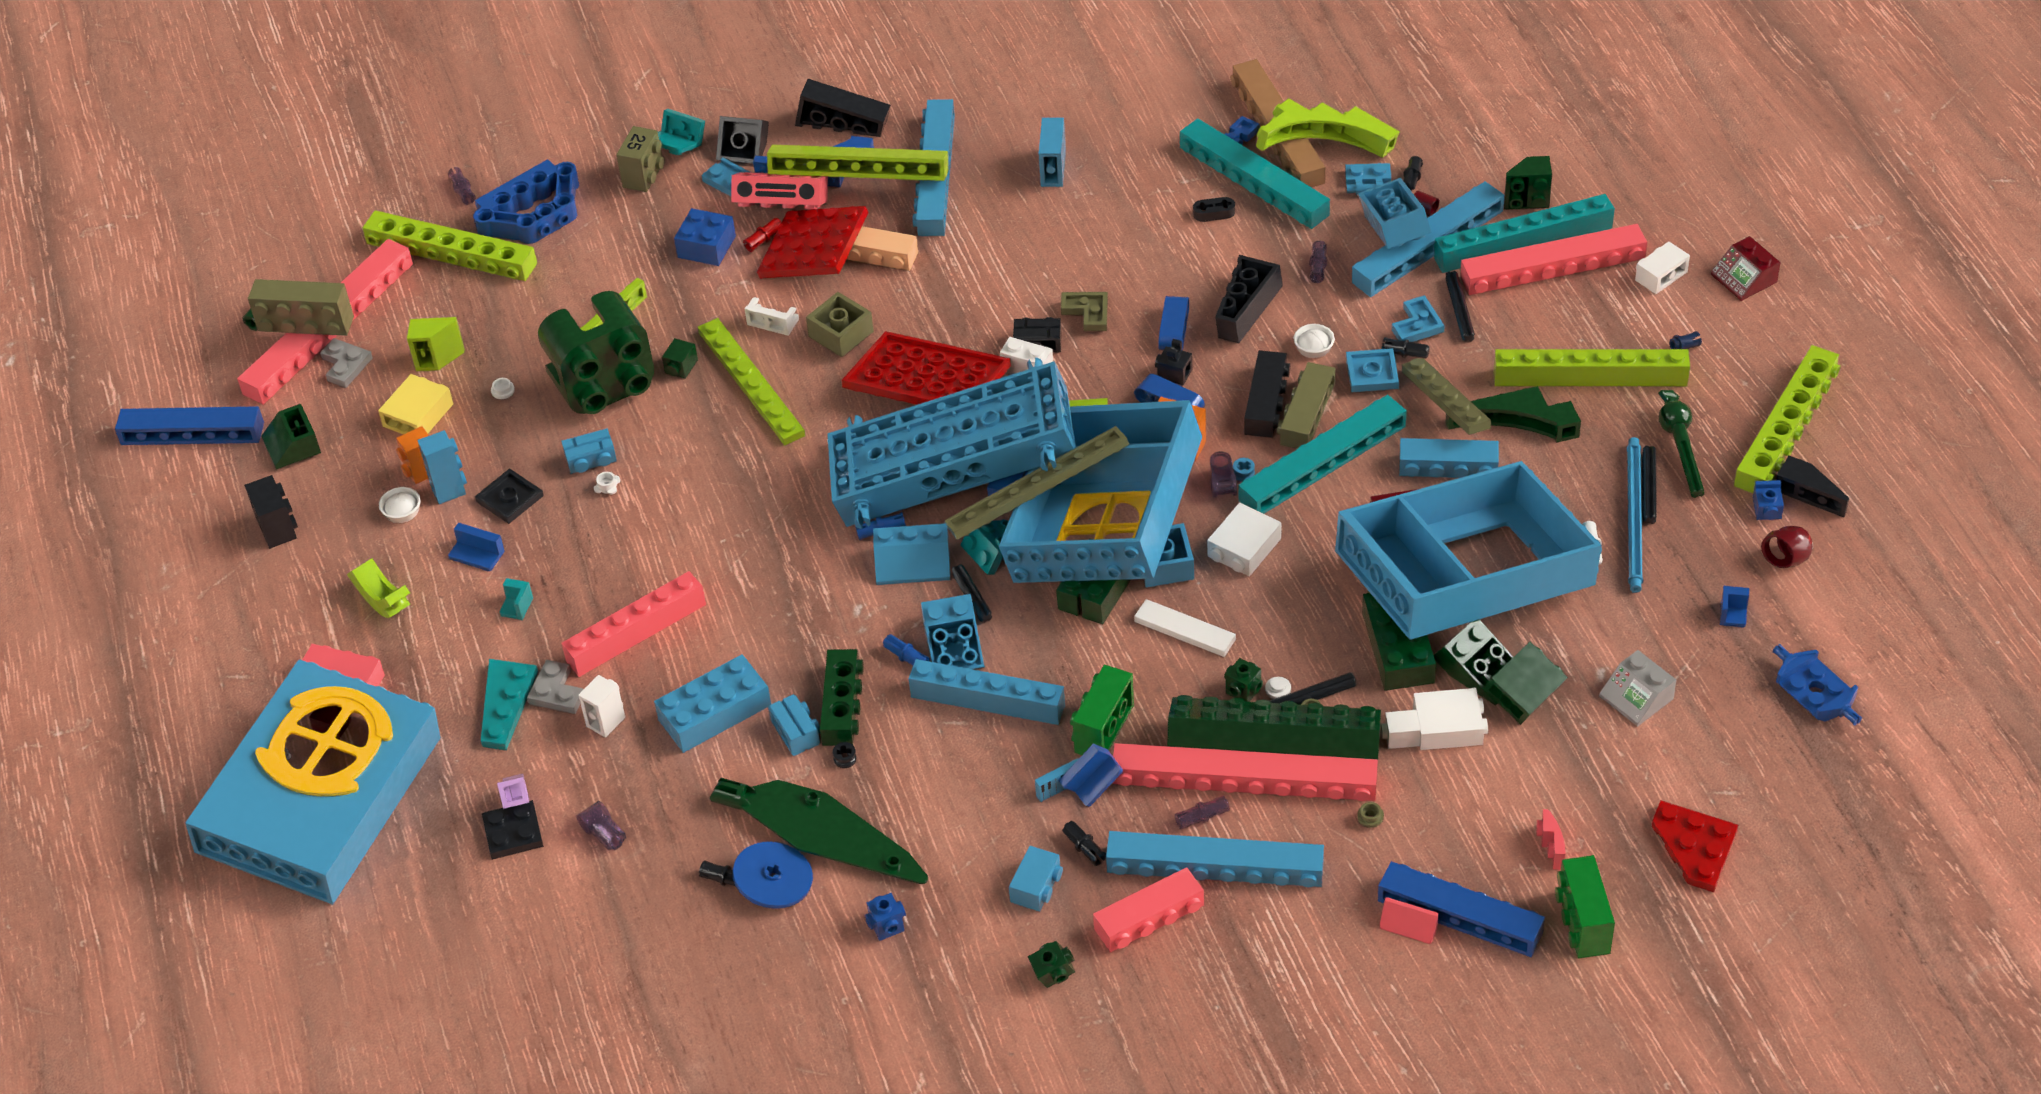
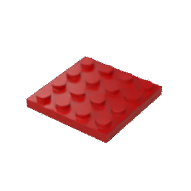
M866 206L787 211L782 220L783 225L777 230L757 270L760 279L840 274L869 213Z

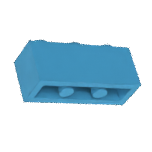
M445 430L417 440L429 483L438 504L466 495L464 484H467V480L463 471L459 470L463 466L459 455H455L458 448L454 438L449 439Z

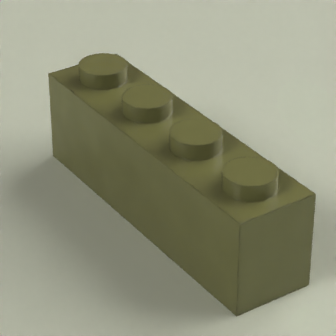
M1308 362L1305 370L1300 371L1298 377L1299 385L1293 388L1291 404L1287 403L1285 407L1284 421L1280 420L1278 424L1277 434L1280 435V445L1298 449L1301 445L1313 440L1335 386L1334 367Z

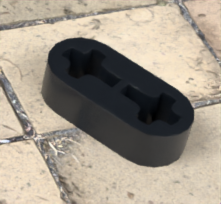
M1229 197L1203 199L1193 204V217L1200 222L1228 219L1235 214V201Z

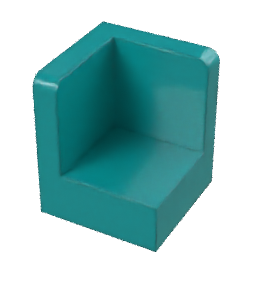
M506 578L503 583L506 599L500 609V615L502 617L523 620L533 600L530 583Z

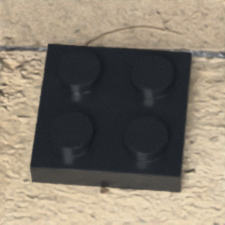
M533 800L529 801V803L482 813L492 860L544 847Z

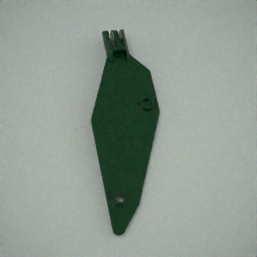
M725 778L718 780L711 793L710 800L712 802L744 810L799 851L917 884H925L928 881V875L908 851L828 793L781 780L749 786Z

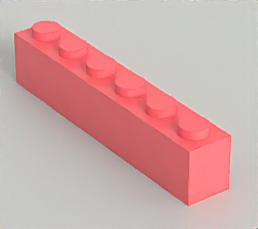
M688 571L565 640L561 644L567 664H570L572 670L580 677L706 605L703 586Z

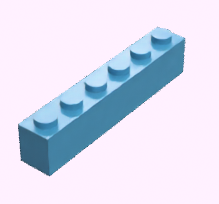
M918 659L915 660L908 678L911 698L1055 725H1059L1065 708L1064 686Z

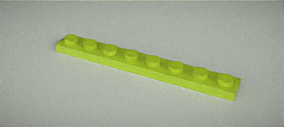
M719 318L698 326L700 336L784 446L805 437L804 428Z

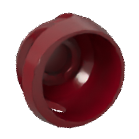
M1785 526L1779 530L1772 531L1767 534L1761 543V551L1765 559L1778 568L1800 565L1808 560L1813 549L1812 538L1808 531L1799 526ZM1771 538H1777L1778 547L1785 555L1784 559H1778L1772 554L1769 546Z

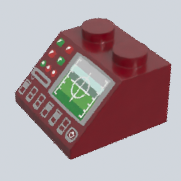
M1749 236L1733 244L1711 271V275L1740 301H1743L1777 283L1781 262Z

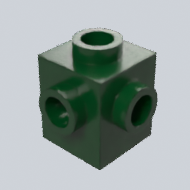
M1241 658L1234 665H1230L1224 674L1226 694L1233 698H1240L1250 702L1263 685L1261 668Z
M1057 941L1046 943L1038 951L1027 956L1037 979L1046 988L1066 981L1070 975L1075 973L1072 965L1075 959L1067 946L1063 948Z

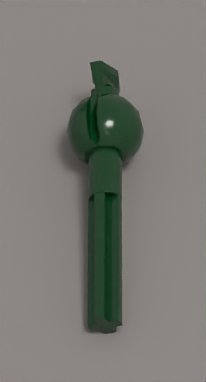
M1661 390L1658 394L1665 403L1659 411V423L1665 431L1673 434L1691 497H1702L1705 494L1687 432L1692 423V412L1688 405L1678 401L1680 396L1673 390Z

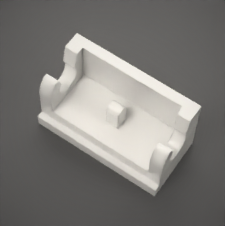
M752 298L748 306L745 307L747 325L789 336L799 320V314L795 313L796 308L790 307L788 312L784 313L762 307L761 304H757L759 298Z

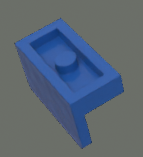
M458 522L454 528L457 543L448 556L450 560L482 570L492 571L505 550L501 535Z
M1093 743L1058 781L1063 788L1076 792L1084 805L1090 807L1121 775L1123 769L1108 749Z

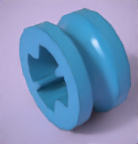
M1249 458L1237 459L1233 463L1234 478L1242 482L1254 476V462Z

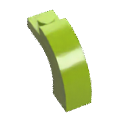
M373 558L347 574L362 597L383 617L390 618L410 605L405 597L410 594L406 585L400 588L393 586L383 575Z

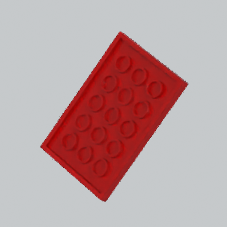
M885 331L842 379V388L918 405L1000 379L1011 367V360L1007 357Z

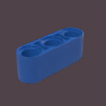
M1165 297L1159 332V350H1164L1166 346L1172 347V340L1176 339L1182 341L1183 351L1189 315V297Z
M1149 374L1134 390L1136 399L1141 403L1158 402L1160 397L1176 401L1190 400L1191 405L1201 408L1205 406L1204 400L1199 394L1155 374Z

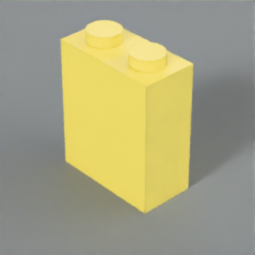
M410 374L378 411L382 425L385 428L406 434L423 426L425 431L429 433L451 408L453 401L450 390L445 385Z

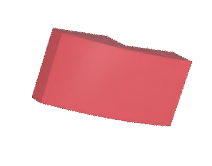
M1543 809L1542 820H1537L1536 836H1541L1542 847H1548V858L1553 859V869L1561 870V863L1566 855L1563 835L1552 813L1548 809Z

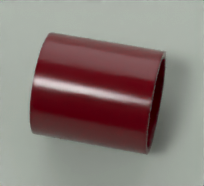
M1419 190L1414 193V196L1424 207L1428 217L1437 212L1440 203L1439 198Z

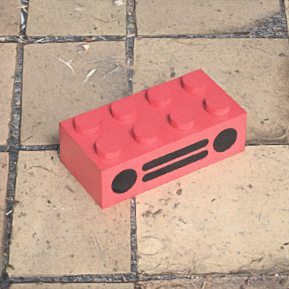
M739 172L732 175L731 202H738L739 207H751L755 203H760V207L772 208L777 206V204H782V208H795L799 205H804V209H817V207H821L822 204L827 202L828 176L775 175L753 172Z

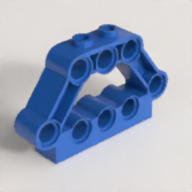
M547 159L476 199L477 210L473 214L477 234L533 244L574 221L578 216L575 203L576 189L579 187L576 166L572 162H562L554 165ZM556 190V196L553 201L539 204L532 213H516L520 210L531 208L537 200L547 199Z

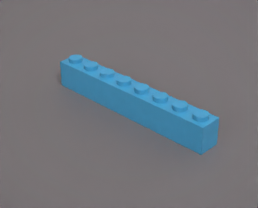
M953 99L927 100V108L923 109L922 116L925 123H921V135L924 138H920V150L948 151V174L944 181L917 180L920 183H916L915 188L918 198H914V211L917 213L913 214V227H917L918 236H945L955 120Z
M1486 181L1473 187L1469 192L1456 198L1452 203L1439 209L1438 212L1427 218L1432 233L1427 234L1420 240L1405 242L1398 248L1388 249L1385 245L1362 261H1358L1352 266V284L1368 296H1374L1434 257L1435 238L1480 227L1503 212L1505 195Z
M1109 831L1106 853L1107 873L1117 875L1134 874L1145 877H1168L1187 867L1196 880L1209 879L1222 880L1224 882H1249L1252 884L1269 883L1280 886L1322 887L1324 845Z

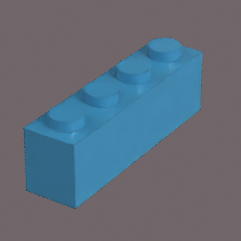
M1400 438L1399 476L1461 478L1498 468L1499 441Z

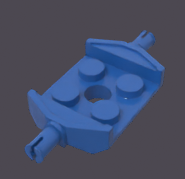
M1781 644L1774 647L1773 653L1783 660L1776 682L1817 720L1825 722L1838 716L1840 718L1845 716L1854 726L1861 722L1862 717L1851 708L1857 695L1858 686L1854 685L1850 688L1818 659L1819 652L1817 650L1792 654ZM1816 687L1821 689L1822 692H1812L1809 688Z

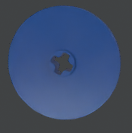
M760 842L745 848L737 856L733 867V880L738 891L750 902L766 908L780 909L793 906L807 896L812 886L813 872L808 860L795 848L779 842Z

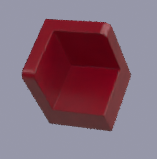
M327 706L314 710L309 716L312 730L319 733L327 732L342 708ZM351 715L336 735V739H340L351 723Z

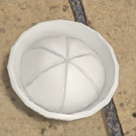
M1320 324L1304 325L1295 332L1293 337L1298 351L1301 355L1308 358L1325 356L1330 351L1335 340L1334 333L1328 327Z
M409 487L393 488L381 497L379 510L393 523L408 522L419 511L420 495L416 490Z

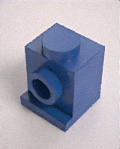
M1780 480L1755 481L1752 498L1756 520L1782 519L1784 503Z

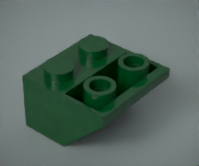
M1550 156L1526 157L1506 173L1504 210L1549 208L1552 184Z
M301 404L279 411L261 436L276 470L321 453L315 432Z

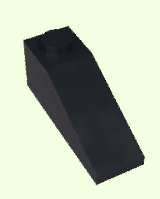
M1789 455L1776 480L1781 481V493L1830 513L1845 517L1849 497L1813 464Z

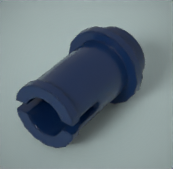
M1694 331L1682 336L1674 335L1670 339L1669 345L1671 349H1688L1700 346L1702 339H1695L1700 334Z

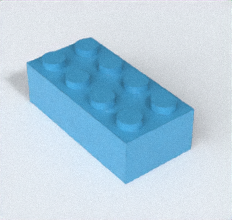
M1401 178L1358 193L1365 218L1388 249L1401 247L1405 242L1420 240L1427 234L1432 233L1424 207Z
M742 654L655 700L654 704L658 721L684 753L768 708L771 705V699L767 684Z

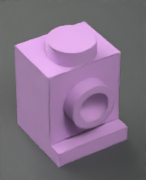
M523 774L503 778L502 782L497 783L503 809L529 803Z

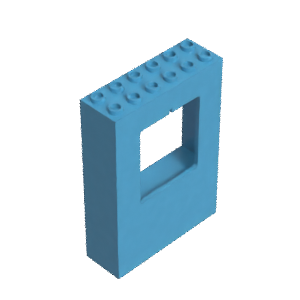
M1522 461L1339 511L1335 552L1408 639L1411 640L1596 585L1599 572L1598 566L1602 545L1575 518L1573 513L1560 502L1559 498L1539 480L1533 471ZM1508 526L1528 548H1531V551L1539 560L1474 578L1444 543Z

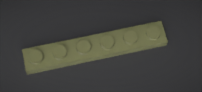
M1416 358L1402 364V373L1468 435L1491 428V420L1424 358Z

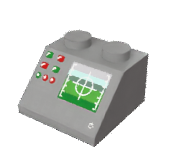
M1637 650L1618 665L1600 692L1599 697L1638 727L1674 699L1677 680Z

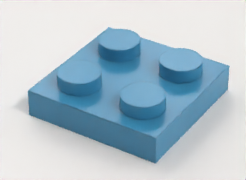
M1393 348L1346 352L1351 392L1399 389Z

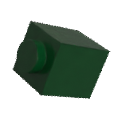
M674 338L662 356L665 373L686 379L698 361L695 344Z

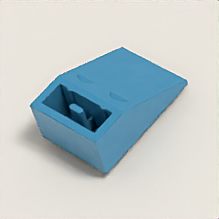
M971 594L921 602V613L931 662L968 669L984 668Z

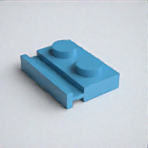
M721 158L719 164L715 163L701 175L702 182L731 197L732 175L749 171L725 158Z

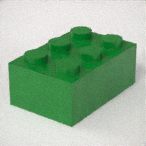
M1104 664L1101 671L1094 675L1092 687L1089 692L1086 691L1083 694L1079 710H1075L1071 716L1070 725L1073 726L1071 741L1074 742V753L1083 755L1093 743L1108 750L1111 749L1134 707L1133 673Z
M1595 855L1563 859L1561 871H1557L1559 887H1555V896L1557 903H1562L1563 906L1561 911L1564 926L1568 925L1570 930L1568 932L1570 947L1575 948L1578 959L1611 954L1615 921Z

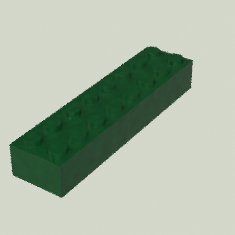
M1180 695L1172 698L1168 716L1167 746L1378 759L1381 710L1371 706L1349 708L1347 705L1339 704L1330 707L1323 706L1320 703L1297 705L1292 701L1271 703L1268 700H1257L1255 702H1248L1240 698L1219 700L1216 697H1205L1198 699L1192 698L1189 695Z

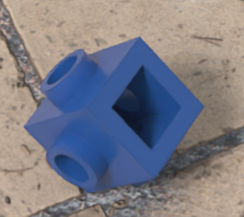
M892 893L877 896L873 900L866 902L868 914H865V920L869 929H874L879 941L904 931L903 917L906 916L905 909L901 901L896 902Z

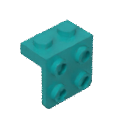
M665 109L661 131L658 132L659 140L662 143L661 149L669 150V153L673 155H681L683 152L692 151L694 148L702 146L705 120L675 110Z
M1008 520L991 521L989 524L983 525L972 531L969 535L964 536L960 544L987 575H995L1003 558L999 544L1009 522Z

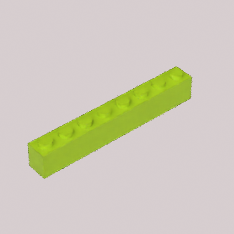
M772 144L767 152L768 174L944 181L948 174V151Z
M1495 349L1494 358L1495 386L1687 387L1690 372L1688 349Z

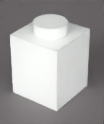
M1417 710L1385 712V723H1381L1382 739H1387L1388 749L1420 746L1421 730Z

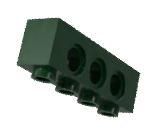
M827 649L820 723L822 746H836L842 742H848L853 745L854 735L859 734V721L855 719L856 715H860L861 710L860 699H857V695H862V679H859V675L864 673V661L859 659L858 649Z

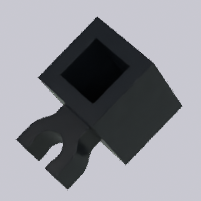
M1173 339L1172 347L1166 346L1162 354L1157 355L1155 360L1157 375L1184 386L1193 367L1192 353L1182 351V341Z

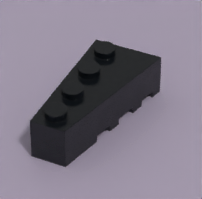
M807 79L800 95L795 126L802 127L805 124L812 125L813 129L828 127L833 128L836 132L851 130L853 134L881 137L888 120L891 105Z
M1239 255L1237 259L1238 264L1232 272V280L1226 287V295L1222 298L1215 316L1218 338L1238 344L1283 286L1280 265Z

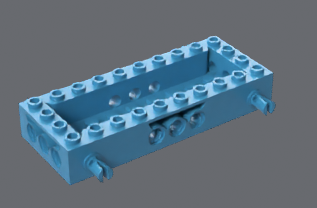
M1035 357L1034 367L1030 359L1028 360V370L863 422L860 416L855 415L854 424L849 417L847 419L848 427L827 433L832 503L846 527L855 524L857 528L862 529L864 521L869 527L871 524L870 519L1033 468L1041 467L1042 470L1048 471L1049 462L1053 469H1055V459L1076 448L1067 386L1055 361L1043 365L1042 360Z

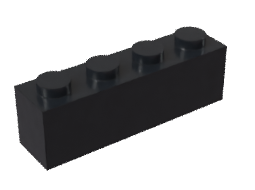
M1258 351L1244 417V435L1273 438L1274 430L1278 428L1280 421L1278 411H1283L1284 397H1281V395L1286 394L1287 380H1285V377L1290 376L1291 363H1287V353Z

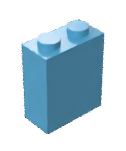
M1042 118L1039 143L1041 187H1063L1066 157L1064 118Z

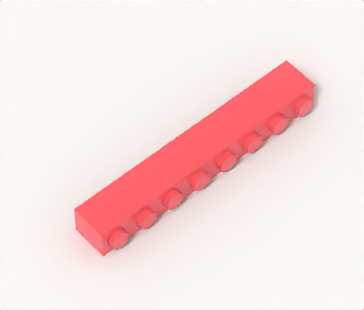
M1633 224L1461 260L1460 277L1468 294L1473 295L1641 260L1646 257L1647 240L1639 225Z

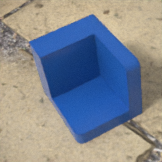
M1723 586L1720 625L1746 627L1749 588Z

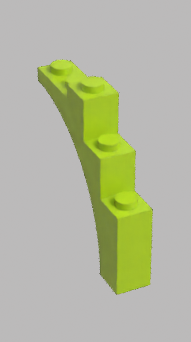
M1288 98L1282 104L1279 103L1273 111L1274 117L1267 125L1261 126L1258 130L1256 147L1264 151L1274 144L1287 140L1320 138L1348 143L1383 158L1394 149L1400 131L1356 106L1342 114L1323 102L1315 108L1312 107L1308 110Z

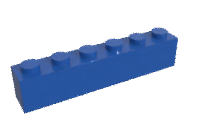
M259 406L120 409L115 431L121 445L259 443L264 420Z
M1391 861L1378 885V901L1384 903L1387 897L1437 912L1438 923L1531 958L1544 931L1545 917L1535 911L1516 907L1507 901H1500L1482 892H1475L1464 888L1457 883H1450L1436 878L1432 874L1411 869L1405 864Z

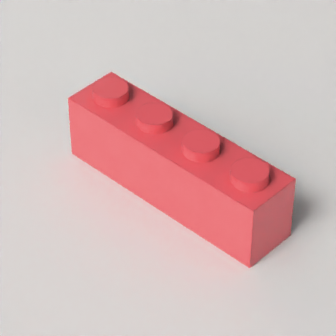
M1186 867L1093 913L1094 930L1110 953L1118 948H1125L1132 941L1140 937L1149 936L1154 930L1164 925L1173 924L1178 918L1188 913L1198 911L1204 906V890Z

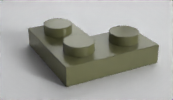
M1108 292L1061 293V315H1084V331H1107Z

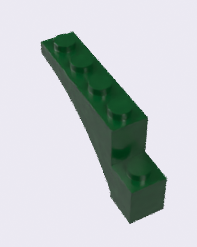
M1538 386L1471 401L1491 420V426L1512 427L1532 431L1553 438L1556 443L1580 437L1581 420L1572 402L1568 401L1548 406ZM1446 414L1445 423L1448 430L1461 428Z

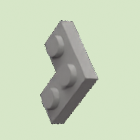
M335 338L320 353L323 360L335 364L326 374L327 381L347 388L373 359L371 351Z
M546 660L527 697L528 704L576 714L581 704L578 695L584 689L564 685L571 672L570 664Z

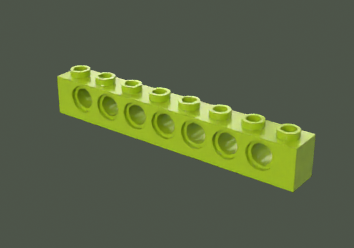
M375 210L362 227L366 243L369 245L380 247L387 239H390L408 247L411 255L512 279L526 281L537 265L534 247Z
M1811 345L1737 468L1734 487L1753 493L1755 481H1775V473L1779 472L1783 466L1785 456L1791 455L1795 445L1794 441L1800 440L1804 424L1809 425L1813 416V409L1819 408L1822 394L1828 393L1831 379H1836L1840 371V365L1837 364L1839 354Z

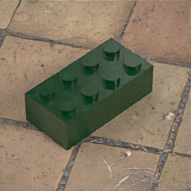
M1371 593L1363 594L1362 615L1384 691L1434 684L1436 662L1428 635L1409 640Z

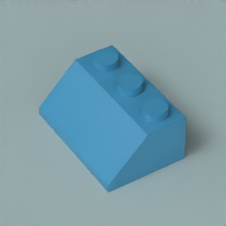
M946 524L873 528L876 585L951 580L949 536Z

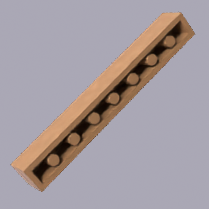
M1257 59L1233 65V75L1230 76L1232 86L1237 88L1240 99L1245 101L1248 112L1253 114L1255 121L1260 123V127L1267 125L1274 117L1273 111L1279 103L1282 104L1284 102ZM1307 138L1292 139L1272 145L1274 154L1280 157L1283 168L1287 169L1290 175L1310 187L1325 184L1326 167Z

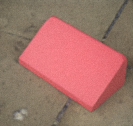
M1385 898L1380 929L1424 943H1432L1438 926L1437 912L1391 898Z

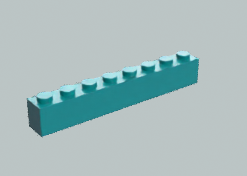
M1197 118L1180 131V148L1184 152L1191 154L1199 161L1246 188L1249 192L1262 198L1265 202L1270 203L1283 213L1296 219L1299 223L1313 229L1330 216V198Z
M1602 194L1435 238L1434 260L1441 272L1445 273L1460 269L1461 260L1612 229L1615 208L1607 195Z
M1388 394L1381 399L1375 400L1368 407L1357 411L1353 416L1337 423L1335 427L1319 434L1312 441L1301 445L1297 450L1281 457L1279 461L1263 468L1251 478L1242 481L1238 485V501L1265 514L1405 428L1407 410Z

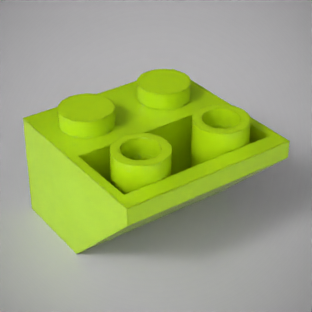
M456 317L410 319L407 341L416 371L440 370L464 353L465 348Z

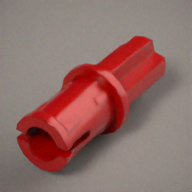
M774 218L765 226H759L756 232L743 240L744 247L749 252H753L764 242H769L770 237L777 232L783 223L779 218Z

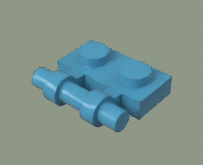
M1390 163L1345 164L1347 193H1356L1358 195V193L1390 182Z

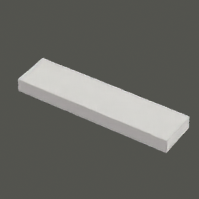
M1147 599L1134 616V622L1223 657H1225L1236 640L1235 633Z

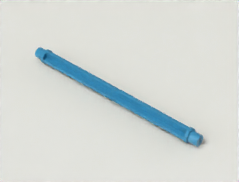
M1632 437L1628 440L1627 446L1628 583L1630 584L1631 592L1638 593L1642 590L1641 584H1643L1641 446L1639 445V439Z

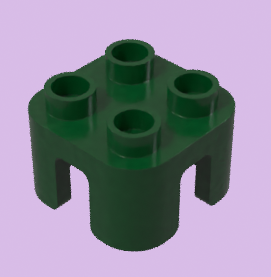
M614 291L600 292L591 297L593 309L603 324L583 331L567 309H560L548 315L538 329L540 345L551 360V363L545 365L546 372L570 408L576 413H599L612 403L628 396H637L644 393L651 385L654 365L647 332L622 296Z

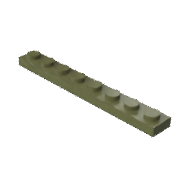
M1115 426L1055 459V469H1053L1049 462L1048 471L1042 470L1040 467L944 520L945 524L957 540L967 536L972 531L989 524L992 520L1034 499L1046 490L1054 488L1057 484L1097 464L1102 459L1119 452L1122 448L1129 445L1127 437Z

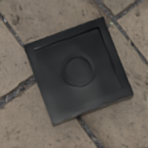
M509 468L479 492L475 499L477 503L510 524L541 499L544 494L543 490Z

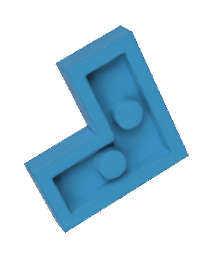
M1425 295L1404 301L1403 309L1409 318L1392 323V332L1396 338L1401 341L1408 339L1409 342L1443 333L1445 325Z

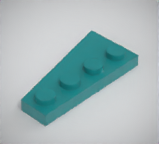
M489 659L481 732L482 747L507 751L527 697L537 677V665Z

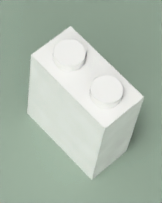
M1239 503L1207 540L1208 557L1231 567L1236 572H1241L1250 577L1281 540V522Z
M1476 688L1414 693L1413 710H1417L1421 730L1420 750L1483 745L1484 734H1488V723L1486 718L1482 719L1481 714L1484 713L1483 699L1478 698Z

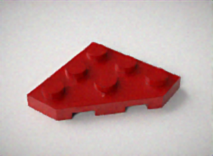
M1660 800L1651 827L1656 835H1660L1665 843V849L1673 862L1677 863L1682 870V876L1687 884L1715 892L1739 825Z

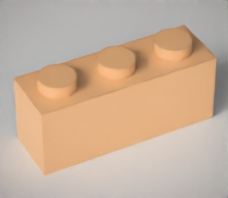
M862 226L847 260L910 271L918 254L917 237Z

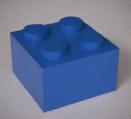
M691 208L674 237L677 257L719 266L736 237L733 216Z

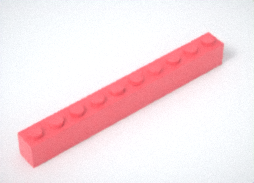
M387 239L341 282L346 287L354 314L353 320L413 265L408 247ZM286 333L237 378L242 394L264 405L337 335Z
M1114 744L1113 757L1121 766L1123 772L1112 784L1146 786L1149 788L1165 787L1196 789L1200 791H1225L1228 793L1243 792L1279 796H1304L1307 798L1321 797L1335 800H1376L1378 760Z

